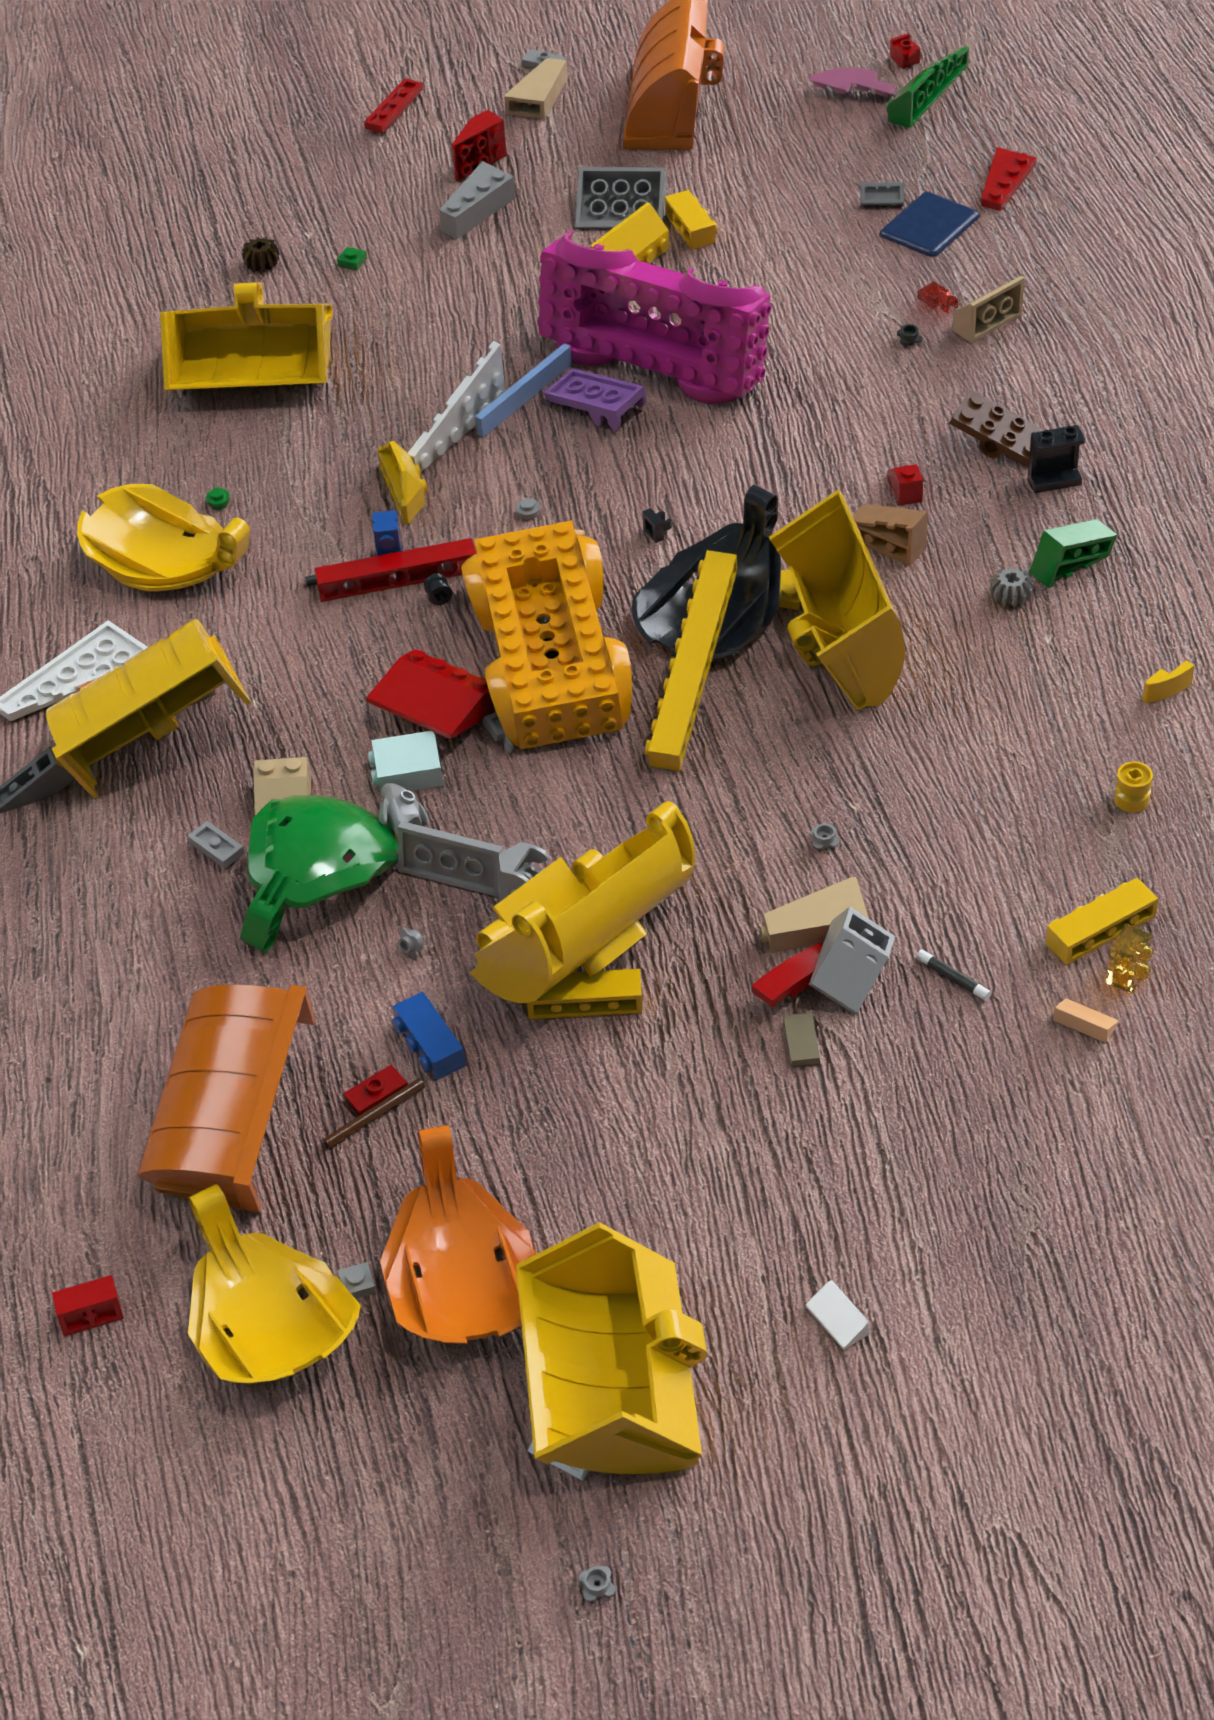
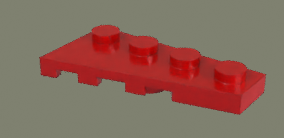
M997 147L982 194L981 206L1001 211L1035 167L1037 157Z

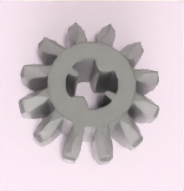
M1009 566L1007 570L999 568L998 573L993 574L990 592L991 596L994 597L995 603L1002 602L1003 607L1012 605L1014 608L1016 604L1024 606L1025 601L1030 600L1033 581L1028 571L1021 572L1020 567L1012 569Z

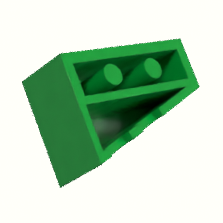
M1098 519L1044 530L1029 573L1047 588L1055 585L1054 581L1060 577L1069 578L1073 576L1072 571L1081 566L1086 569L1108 557L1117 534Z

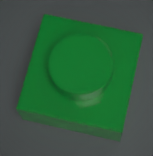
M346 247L337 258V264L339 267L357 271L366 261L367 253L363 250Z

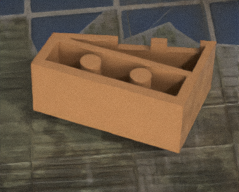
M863 504L852 515L867 548L910 566L926 550L927 511Z

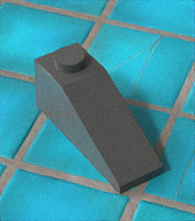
M48 747L0 786V814L55 795L75 780L56 759L51 747Z

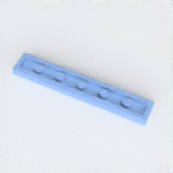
M564 343L475 416L477 435L481 437L486 436L572 365L571 346Z

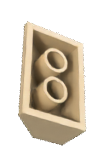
M1017 277L954 311L953 331L972 343L1021 316L1025 277Z

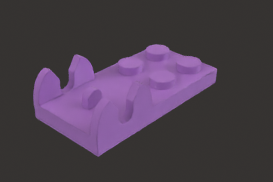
M574 368L569 370L544 392L546 401L588 411L593 423L597 427L602 425L604 421L603 416H605L613 431L620 428V417L634 404L639 409L646 404L644 386Z

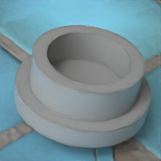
M525 498L516 504V512L521 519L532 520L538 516L540 511L538 501Z

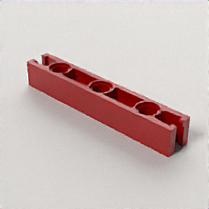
M472 538L316 567L314 569L321 602L424 583L426 578L433 574H443L446 578L463 575L462 564L468 558L475 555L476 550Z

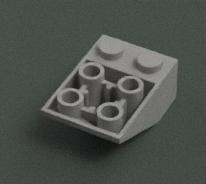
M848 907L831 921L809 985L853 1014H857L889 957L895 936L852 907Z

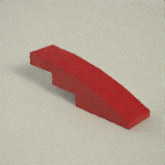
M824 942L805 949L773 968L751 985L752 993L773 1008L787 995L793 998L807 986L813 989L809 983Z

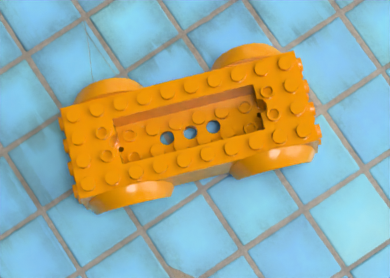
M572 520L474 539L476 554L462 564V574L481 628L494 632L499 658L485 668V676L492 702L507 738L522 750L623 730V726L630 718L631 666L626 645L615 638L603 637L596 610L602 606L603 567L597 541L588 536L576 534ZM541 616L550 618V621L546 624H539L536 620ZM545 638H553L551 641H543ZM552 650L559 653L553 659H548L544 656L545 653Z

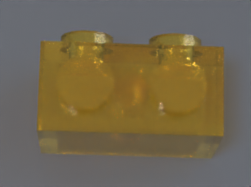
M1125 924L1110 948L1106 983L1132 994L1140 981L1145 982L1151 971V966L1148 965V962L1154 952V948L1151 947L1152 934L1145 932L1141 928Z

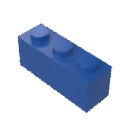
M420 992L393 1005L395 1018L392 1019V1024L398 1034L403 1033L405 1036V1042L412 1054L417 1053L419 1063L425 1073L430 1072L435 1081L466 1066L464 1048L424 992Z

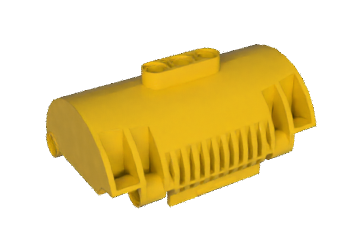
M670 801L663 802L646 816V824L648 826L646 829L622 842L605 856L595 849L588 850L573 861L571 870L563 858L559 857L492 907L499 920L493 921L476 935V941L480 947V950L474 954L477 960V967L469 973L493 994L514 1003H529L536 1001L581 965L588 975L592 976L610 964L647 934L638 920L684 885L694 871L695 846L688 823L679 808Z

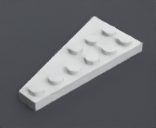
M495 341L490 344L489 349L491 351L485 358L481 357L477 361V368L472 376H466L446 402L447 409L442 415L438 413L433 419L434 425L428 433L423 432L409 450L408 454L411 456L414 465H419L420 471L427 468L454 443L458 442L461 437L476 426L475 416L505 392L501 344Z
M108 620L0 696V714L9 721L57 703L69 695L77 693V687L87 681L92 682L113 668L123 665L126 660L148 647Z

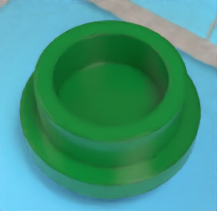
M214 488L206 494V502L212 509H223L230 500L229 492L223 488Z

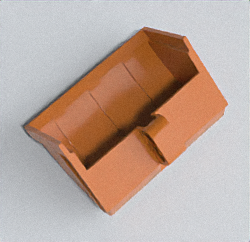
M669 0L652 16L644 28L634 59L623 149L693 150L695 119L701 84L717 85L721 82L725 45L721 40L706 38V0Z
M234 984L205 987L192 993L137 1173L140 1179L154 1184L156 1192L188 1199L218 1184L229 1207L256 1213L261 1212L262 1207L251 1179L297 1022L309 1025L315 1024V1016L306 987L291 984L289 990L265 986Z

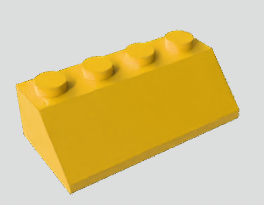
M647 202L591 244L590 248L594 249V245L601 244L604 246L603 250L605 251L632 250L638 261L650 264L669 249V230L652 205Z

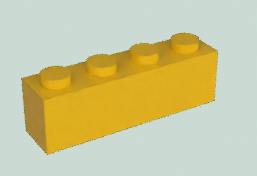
M1138 878L1122 883L1111 892L1099 895L1094 901L1085 906L1077 907L1070 914L1053 920L1047 925L1045 944L1068 965L1156 917L1159 898Z
M640 969L600 970L592 976H589L587 972H572L536 1001L527 1003L529 1019L643 1013Z

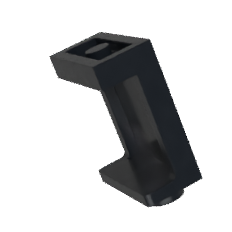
M1079 425L1031 433L1027 478L1034 493L1082 485V476L1078 470L1080 445L1085 444V437Z

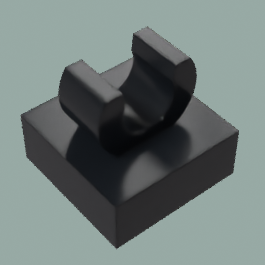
M651 508L642 511L643 530L655 543L664 540V531L672 528V520L670 518L665 520L664 511L655 513Z

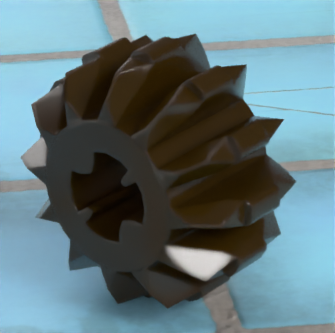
M258 237L255 240L249 239L248 243H244V248L242 249V258L248 269L264 271V269H272V266L278 264L280 253L273 239L268 240L267 237Z

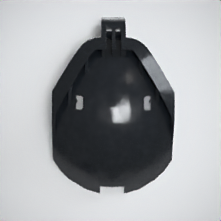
M756 484L752 485L744 498L743 524H728L705 539L677 552L670 564L661 568L634 595L632 599L633 620L640 634L650 644L657 642L673 651L671 656L676 657V640L682 637V620L688 617L687 603L689 598L693 599L694 596L692 593L693 584L688 582L694 572L698 573L699 562L705 559L707 550L737 555V574L713 659L735 654L763 633L778 612L780 600L781 557L769 539L778 519V497Z

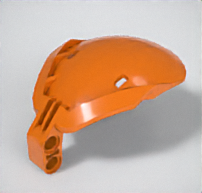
M449 1125L418 1130L420 1162L425 1186L414 1188L403 1199L380 1259L388 1299L396 1322L409 1332L422 1338L444 1343L468 1344L467 1340L485 1338L496 1334L499 1337L522 1325L516 1264L537 1254L533 1248L529 1230L514 1218L480 1183L473 1179L456 1178L453 1142ZM502 1248L504 1260L497 1262L494 1251ZM413 1266L420 1267L421 1278L416 1277Z

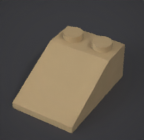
M307 757L254 761L255 815L272 799H283L293 795H311V773Z

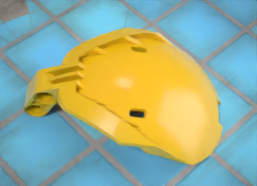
M127 484L111 488L96 496L102 505L91 517L82 510L77 522V537L85 555L103 567L121 584L144 591L175 590L192 586L209 579L219 571L233 567L247 552L250 537V528L244 520L233 518L223 528L212 516L198 514L191 504L178 499L153 484ZM186 532L194 534L195 536L192 538L183 536V534Z
M218 1184L188 1198L201 1234L210 1249L198 1261L194 1269L188 1336L204 1363L220 1380L248 1384L278 1380L294 1375L296 1372L309 1367L320 1359L326 1358L341 1345L353 1330L359 1317L361 1305L340 1279L332 1274L325 1262L299 1252L262 1233H244L240 1236L227 1200ZM302 1287H304L309 1295L305 1300H301L297 1293ZM228 1328L233 1337L229 1338L223 1329Z

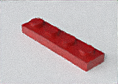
M404 78L364 121L365 129L376 133H384L421 93L423 83Z

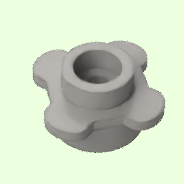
M823 823L812 829L810 836L814 839L813 847L817 850L837 847L839 839L836 838V828L830 824Z
M401 928L399 930L400 939L398 940L399 949L403 953L409 954L412 959L418 958V951L422 950L424 946L422 936L414 929L408 931L406 928Z
M594 1566L579 1575V1582L584 1585L583 1597L586 1601L593 1602L598 1597H612L615 1594L616 1587L611 1583V1570L608 1567ZM595 1582L601 1583L599 1586L594 1585Z

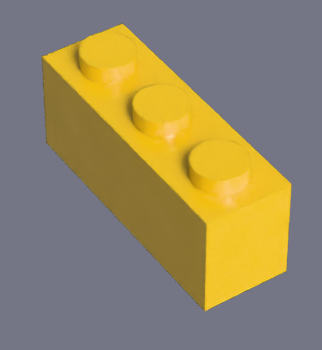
M689 190L665 196V215L691 250L716 243L715 233L718 232L717 224L708 216L707 210L701 207L697 197H694Z

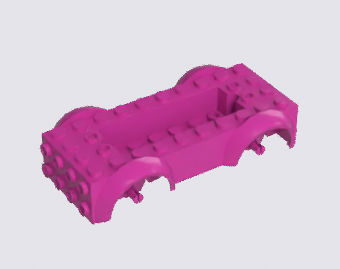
M571 230L542 250L540 254L538 335L553 339L558 348L564 343L571 346L572 362L582 365H601L617 359L675 377L679 387L689 398L704 403H722L737 397L742 398L764 379L766 372L764 359L768 351L766 338L770 330L768 317L772 306L770 304V294L761 286L732 288L727 287L728 282H724V280H720L718 285H714L695 278L692 275V272L695 270L693 268H690L686 274L638 261L632 250L605 251L603 250L604 246L601 244L594 245V249L584 247L570 241L574 233ZM630 301L637 302L640 306L639 312L636 313L631 310ZM653 307L658 309L661 316L655 315ZM671 313L678 314L681 319L680 325L671 321Z

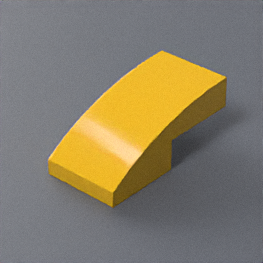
M1186 660L1170 674L1160 669L1145 681L1142 701L1145 703L1159 701L1186 689L1192 684L1195 665Z

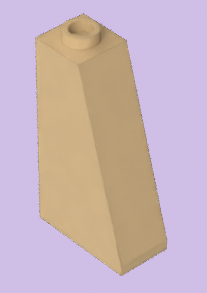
M546 58L509 90L504 96L506 114L546 119L568 79L567 60Z
M850 877L764 913V925L760 926L759 929L762 942H767L769 952L813 946L824 942L831 921L848 907H852L869 919L857 878Z

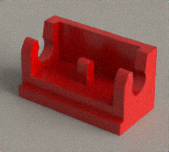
M112 1275L52 1292L56 1315L64 1337L124 1319Z

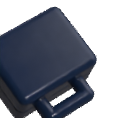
M924 192L882 228L879 235L884 239L926 256L935 257L979 219L980 213L975 209L934 193Z

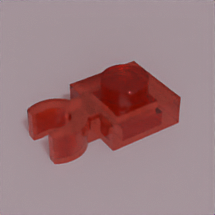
M934 281L917 291V298L932 308L940 306L943 312L949 313L950 305L954 308L958 307V298L951 296L949 290Z

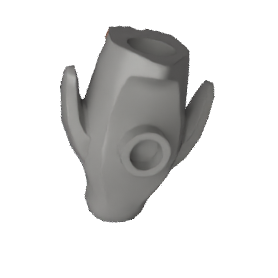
M387 783L382 786V802L379 808L378 819L382 824L388 823L395 833L396 840H398V826L402 821L423 826L422 824L429 825V817L424 807L416 800L413 792L395 783Z

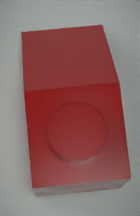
M917 464L896 467L887 471L888 479L899 506L923 501V477Z

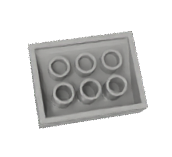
M579 167L575 228L613 229L647 202L652 205L663 221L667 192L666 169L661 167Z

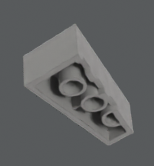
M482 161L439 209L441 231L459 239L516 198L514 176Z

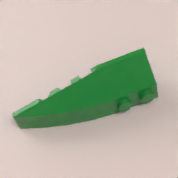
M965 46L931 64L909 81L902 90H899L898 94L887 104L888 122L911 128L966 69L969 64V47Z

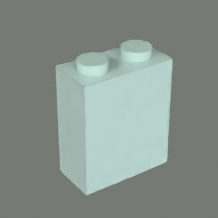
M433 731L371 740L373 751L368 752L370 767L376 766V770H371L373 786L379 785L380 796L382 786L387 783L398 784L409 791L443 786L441 766Z

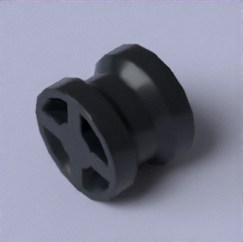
M443 574L430 575L424 581V590L432 604L443 605L450 601L453 592L448 585L447 578Z

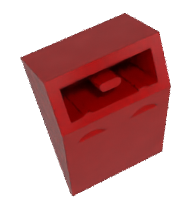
M490 110L472 117L451 144L455 181L458 182L471 175L482 161L491 165L507 156L504 120Z

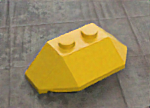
M390 441L377 448L379 467L403 524L407 525L425 505L424 493H428L425 479H420L421 471L419 465H414L411 456L395 441Z

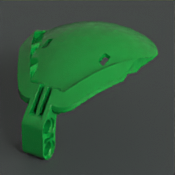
M293 795L283 799H272L255 815L251 822L247 875L250 883L258 889V892L248 907L240 940L263 953H267L277 938L287 906L289 908L309 907L334 895L366 886L374 876H380L398 862V840L395 838L394 831L388 824H382L378 816L365 808L335 797ZM348 853H351L354 857L346 863L343 858Z

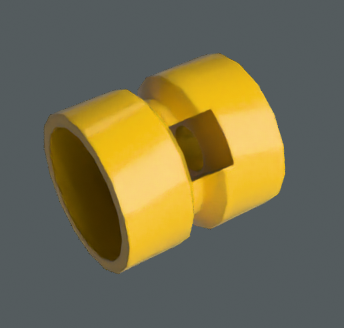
M1136 761L1126 762L1119 767L1114 801L1121 810L1136 813L1147 808L1153 772L1150 767Z

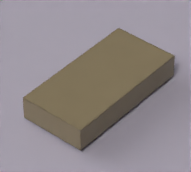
M812 1013L784 1015L783 1024L791 1067L820 1064V1054Z

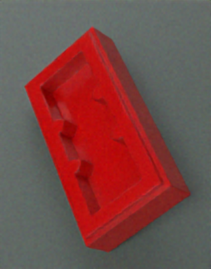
M391 1064L344 1092L343 1096L344 1100L359 1116L408 1085V1083Z

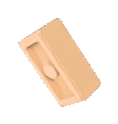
M1067 998L1054 1009L1053 1021L1105 1043L1119 1023V1020Z

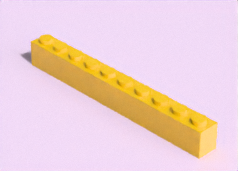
M707 550L705 559L699 562L698 575L700 576L699 579L694 580L692 589L694 596L693 599L689 598L687 603L688 617L682 620V637L676 640V658H671L669 673L671 675L670 678H665L663 693L665 695L663 699L660 698L658 701V719H653L651 734L653 736L651 740H647L645 746V755L649 756V767L681 771L737 574V555Z

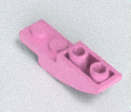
M861 68L830 69L810 76V80L814 81L813 86L826 89V85L834 87V92L846 94V90L852 92L853 84H857L856 89L867 92L868 88L876 89V94L888 97L889 93L894 94L896 88L895 85L877 81V71Z

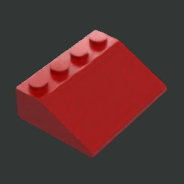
M415 649L399 657L366 697V702L448 739H452L479 723L485 716L495 713L486 678L477 677L468 673L463 668L454 667L442 659L433 658L426 655L424 651Z

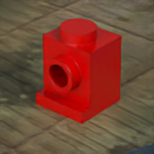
M909 33L890 39V58L902 69L920 63L921 48L910 39Z

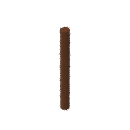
M417 1078L323 1138L325 1146L330 1149L425 1088L424 1082Z

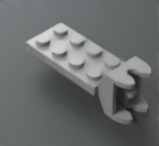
M403 821L398 826V872L499 897V902L542 871V869L535 868L532 862L543 863L550 858L549 854L542 848L524 842L503 851V846Z

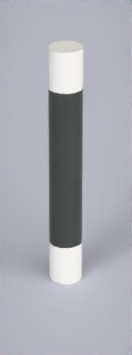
M923 949L918 952L917 960L984 1001L990 998L992 993L990 990Z

